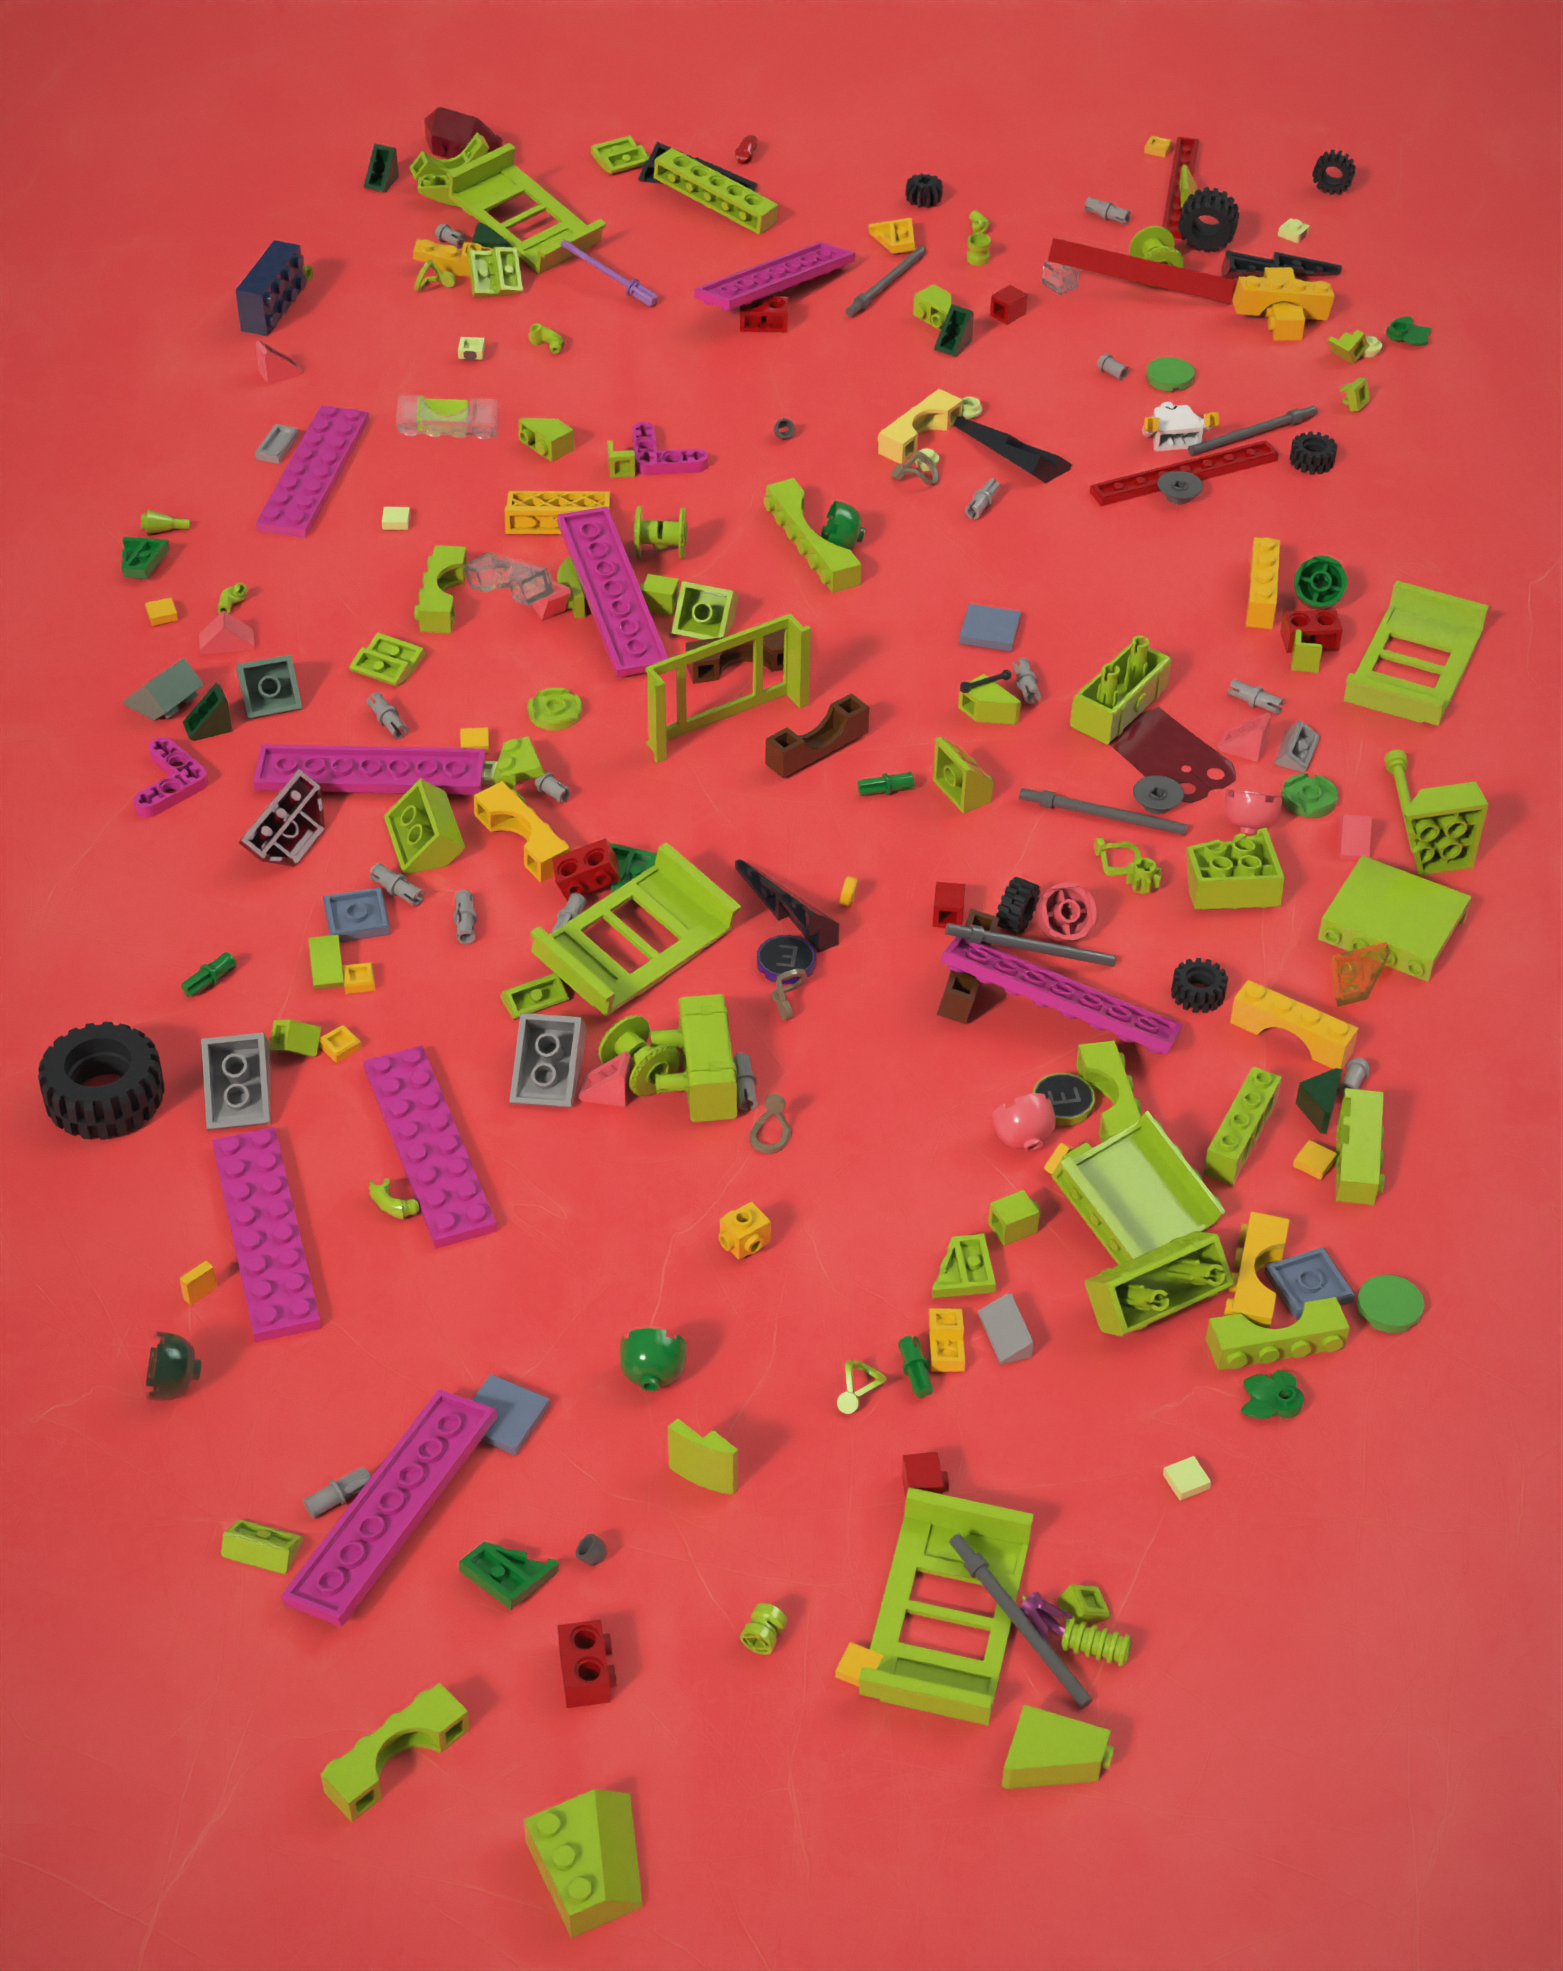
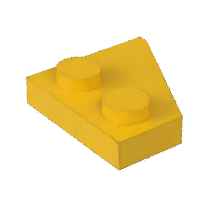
M912 217L868 224L870 235L892 254H904L915 250Z

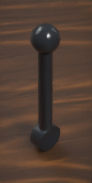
M1005 669L1001 674L972 683L962 682L960 684V691L968 693L971 691V688L1000 679L1009 680L1012 677V673L1010 670Z

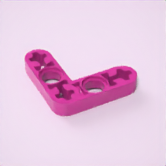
M638 422L633 425L632 440L635 467L638 473L643 475L703 472L708 468V454L702 449L657 451L654 426L648 422Z
M166 737L153 739L149 743L150 759L169 776L135 795V812L140 817L150 818L204 790L208 785L205 768L171 739ZM175 763H185L184 765L179 767L171 766ZM169 789L178 790L174 793H164L166 790Z

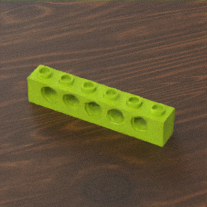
M673 148L655 158L654 178L758 235H761L776 224L777 203Z

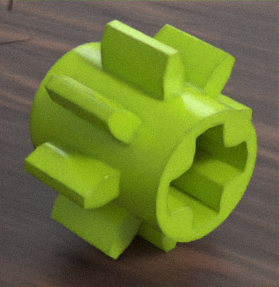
M1140 858L1136 860L1135 864H1128L1126 884H1132L1133 890L1137 893H1150L1153 887H1160L1162 868H1156V863L1152 859Z

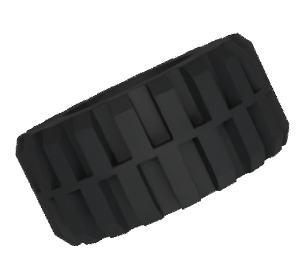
M103 1022L102 1025L89 1023L85 1024V1027L81 1029L73 1028L68 1031V1035L65 1037L62 1035L53 1042V1047H48L39 1063L38 1079L48 1116L52 1118V1122L57 1127L64 1128L65 1132L74 1136L80 1134L83 1139L92 1140L93 1137H99L100 1140L110 1139L109 1136L118 1134V1137L126 1135L128 1130L132 1128L136 1130L144 1124L143 1121L145 1119L149 1120L156 1113V1109L159 1108L163 1100L165 1085L159 1054L155 1049V1044L150 1038L145 1037L144 1033L136 1028L131 1030V1027L126 1024L119 1023L117 1026L113 1025L112 1022ZM116 1074L122 1076L115 1082L104 1086L88 1087L81 1085L85 1081L99 1075Z

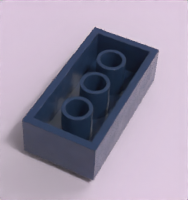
M274 240L235 291L241 331L268 336L271 330L277 326L280 318L286 314L292 302H295L301 290L305 288L306 276L303 273L304 256L301 255L300 245Z

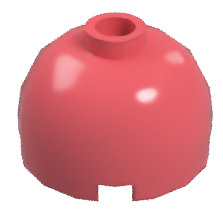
M1226 789L1225 813L1232 824L1241 827L1240 832L1257 834V829L1269 828L1279 817L1282 797L1248 791L1240 793L1235 792V790Z
M1063 882L1050 887L1040 896L1036 905V920L1039 928L1047 937L1055 941L1071 942L1088 934L1087 932L1096 921V905L1089 892L1086 893L1080 888V885Z
M1042 1093L1014 1098L1015 1105L1006 1109L1005 1104H1002L992 1112L990 1118L1000 1140L1009 1147L1025 1149L1027 1152L1041 1148L1043 1142L1050 1137L1055 1128L1056 1117L1050 1098L1048 1097L1047 1099L1045 1094Z

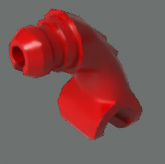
M748 135L744 137L736 149L735 156L739 164L747 165L752 161V152L758 145L756 136Z

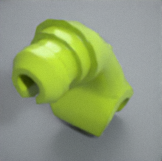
M538 323L533 324L530 328L528 337L533 345L549 343L552 353L557 354L561 352L565 342L558 333Z
M389 1178L384 1179V1184L375 1185L373 1180L369 1181L371 1199L382 1211L399 1219L408 1217V1215H416L419 1212L417 1200L409 1199L405 1201V1199L400 1200V1198L390 1197Z

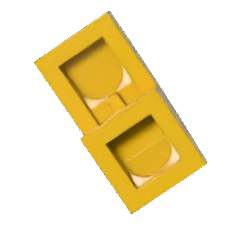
M929 1308L931 1372H965L962 1309Z

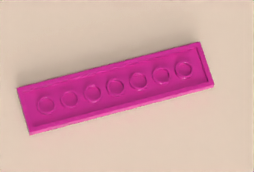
M820 241L694 289V298L702 300L708 305L720 306L722 310L733 311L736 307L751 304L756 299L767 298L769 294L782 292L790 286H798L803 281L813 280L821 274H829L830 271L837 268H844L845 265L855 262V252Z
M330 405L320 406L257 519V531L307 537L369 421L368 412L358 411L357 409L337 408Z
M608 506L557 514L558 527L616 677L646 673L645 667L668 659Z
M261 744L253 783L255 790L281 791L298 769H300L321 786L322 792L406 793L421 778L446 791V794L475 795L481 792L486 754L485 749Z
M956 937L945 949L940 961L947 964L948 968L955 972H966L976 976V979L982 983H993L1004 988V991L1011 995L1028 997L1038 1006H1050L1059 1010L1067 1018L1084 1020L1094 1029H1106L1116 1033L1117 1037L1121 1040L1138 1042L1145 1045L1147 1050L1156 1054L1164 1053L1168 1055L1183 1024L984 943H970L965 938Z
M423 1046L364 1060L365 1074L415 1200L418 1201L419 1210L435 1249L497 1232V1222Z
M275 1127L212 1139L255 1342L320 1329L321 1322Z
M438 1389L282 1593L281 1598L284 1605L343 1627L496 1421L498 1416L495 1408Z

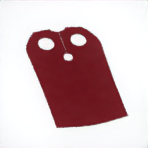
M1160 707L1140 713L1123 729V732L1118 737H1115L1109 743L1145 777L1160 775L1171 778L1179 784H1193L1196 787V791L1192 794H1184L1183 802L1193 803L1208 797V793L1211 790L1223 789L1236 781V772L1230 760L1186 729ZM1187 765L1190 766L1192 770L1190 772H1184L1182 771L1181 767ZM1211 768H1218L1223 770L1225 776L1219 780L1211 779L1208 777L1207 771Z

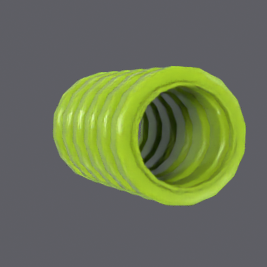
M1070 1619L1066 1624L1061 1646H1063L1064 1651H1068L1071 1648L1074 1649L1075 1654H1079L1080 1651L1085 1652V1657H1090L1092 1654L1096 1656V1660L1101 1661L1102 1658H1106L1107 1663L1112 1664L1113 1661H1116L1118 1666L1123 1667L1128 1660L1132 1639L1131 1635L1128 1634L1122 1637L1120 1632L1114 1631L1111 1634L1107 1628H1103L1101 1631L1098 1630L1096 1625H1092L1090 1628L1087 1627L1086 1622L1076 1624L1075 1619Z

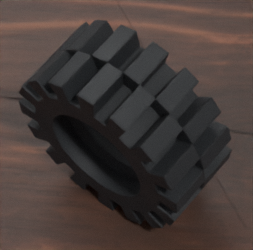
M1331 150L1330 154L1328 151L1324 152L1323 156L1321 155L1318 158L1313 169L1314 184L1318 182L1316 187L1318 189L1323 187L1322 192L1325 194L1327 190L1330 191V195H1333L1335 191L1337 195L1341 194L1342 190L1345 192L1350 187L1355 176L1356 165H1353L1354 160L1352 158L1348 160L1349 154L1347 153L1344 156L1341 155L1343 152L1341 150L1337 154H1335V150ZM1328 167H1336L1341 170L1342 176L1340 178H1333L1326 173V169Z
M1303 432L1300 436H1295V439L1292 441L1290 463L1295 465L1294 468L1297 470L1301 468L1303 473L1310 471V474L1314 475L1315 471L1318 474H1322L1323 471L1328 472L1335 463L1337 443H1334L1335 440L1333 438L1329 439V436L1326 434L1321 436L1320 432H1317V435H1314L1313 432H1308V435Z
M1014 877L1009 882V887L1006 886L1005 894L1001 897V904L998 905L997 909L999 911L996 913V917L999 918L997 926L1017 934L1023 933L1025 928L1029 926V920L1031 921L1033 918V912L1036 911V903H1038V896L1040 894L1039 885L1019 877Z
M1196 958L1195 962L1192 959H1187L1186 964L1181 962L1178 968L1174 970L1171 988L1172 998H1176L1175 1003L1178 1006L1183 1003V1009L1188 1010L1189 1007L1193 1008L1192 1012L1197 1013L1198 1009H1202V1013H1208L1209 1008L1214 1011L1217 1009V1005L1221 1006L1223 1000H1225L1228 976H1225L1226 971L1224 969L1220 970L1218 963L1212 966V960L1206 959L1205 963L1201 962V958ZM1192 983H1201V984H1204V985H1206V986H1208V987H1206V988H1199V987H1195V986H1193V985H1191V984H1192Z

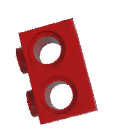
M768 296L767 298L756 299L751 304L740 306V332L787 333L788 297Z
M1336 609L1289 611L1283 613L1280 634L1286 653H1292L1296 629L1301 630V642L1321 644L1322 651H1339L1343 628Z
M606 838L552 858L555 882L567 901L573 893L585 895L621 881L617 856Z
M601 1620L557 1625L566 1708L611 1703L610 1688L617 1687L615 1666L607 1665L606 1656L612 1655L610 1633L603 1634ZM590 1646L591 1648L581 1649L580 1647ZM588 1677L596 1678L592 1681L583 1680Z

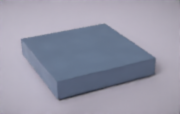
M969 604L959 636V644L1012 652L1021 618V611Z
M381 887L323 896L329 934H338L339 942L390 935Z
M1324 1247L1265 1265V1275L1295 1321L1299 1320L1302 1316L1304 1302L1332 1297L1337 1298L1340 1306L1354 1302V1292Z
M492 1374L489 1375L472 1399V1401L495 1408L498 1416L481 1441L517 1456L550 1407L549 1398Z

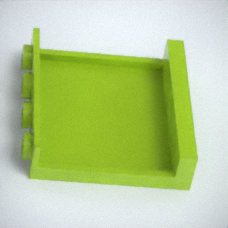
M1362 855L1322 917L1318 940L1428 982L1433 965L1458 923L1463 924L1472 896Z
M1149 1111L1144 1112L1137 1123L1072 1160L1069 1156L1060 1161L1051 1175L1118 1265L1161 1247L1174 1238L1183 1237L1194 1231L1205 1232L1215 1226L1226 1212L1219 1198L1210 1192L1203 1183L1198 1171L1189 1165L1183 1157L1181 1149L1172 1143L1164 1132L1161 1123L1154 1119Z

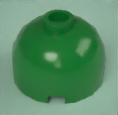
M833 501L827 512L826 518L829 519L826 526L822 528L821 537L837 546L851 550L856 542L861 543L863 540L865 528L861 527L862 519L859 512L853 506L844 502Z
M1318 555L1304 561L1299 566L1294 577V589L1296 596L1302 604L1311 609L1323 610L1334 606L1341 600L1347 589L1348 578L1339 561L1330 556Z
M656 1328L630 1331L629 1338L625 1339L623 1336L620 1341V1366L624 1375L646 1391H657L675 1382L684 1371L687 1358V1342L681 1336L676 1334L675 1340L666 1337L667 1330Z

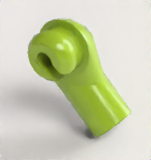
M977 210L973 211L969 217L972 221L973 232L975 234H984L990 225V221Z
M236 583L233 587L223 590L217 608L218 613L220 614L222 611L230 614L232 606L246 598L247 586L243 583Z

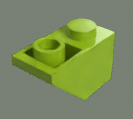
M935 284L914 295L913 315L941 331L951 306V293Z
M521 418L518 420L520 441L551 462L575 450L574 429L559 419Z
M983 674L969 683L988 678V676ZM994 681L971 688V691L968 693L961 692L959 688L958 708L974 721L1011 725L1019 723L1021 701L1002 688L997 682Z

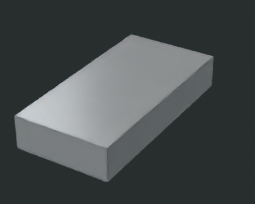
M275 424L255 451L256 459L279 464L299 437L298 429Z

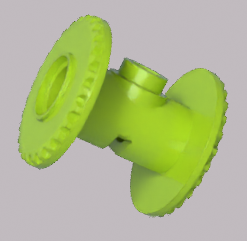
M1149 226L1140 230L1133 237L1129 247L1130 256L1184 268L1183 256L1174 248V238L1168 229L1161 226Z
M637 506L634 522L635 556L641 558L642 544H652L660 550L667 548L669 545H679V559H684L687 545L686 508H680L679 521L643 520V507Z
M630 1015L620 1019L618 1023L616 1022L605 1033L606 1035L602 1038L598 1049V1055L601 1062L605 1064L627 1051L631 1056L632 1068L629 1079L630 1089L638 1096L648 1097L656 1093L655 1074L677 1073L681 1057L678 1049L671 1044H662L655 1048L646 1043L650 1033L648 1021L642 1016Z

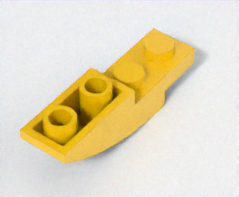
M417 239L412 259L423 262L432 260L443 273L451 272L456 276H470L467 257L469 250L493 251V249L464 242L463 249H459L452 245H442L427 239Z

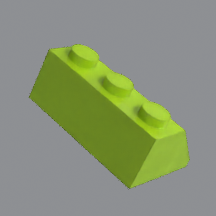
M421 778L384 815L401 870L405 874L447 867L466 848L446 791Z

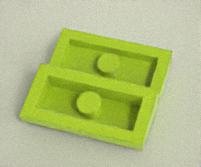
M631 135L593 145L590 150L597 163L610 174L642 166L650 158L642 145H636Z
M494 247L493 251L469 250L467 257L473 297H497L522 293L523 287L517 248Z
M377 632L368 648L361 647L349 669L350 671L397 687L418 667L426 653L422 647Z
M678 1418L668 1426L669 1468L688 1481L709 1490L731 1495L738 1491L737 1448L714 1430L702 1438Z

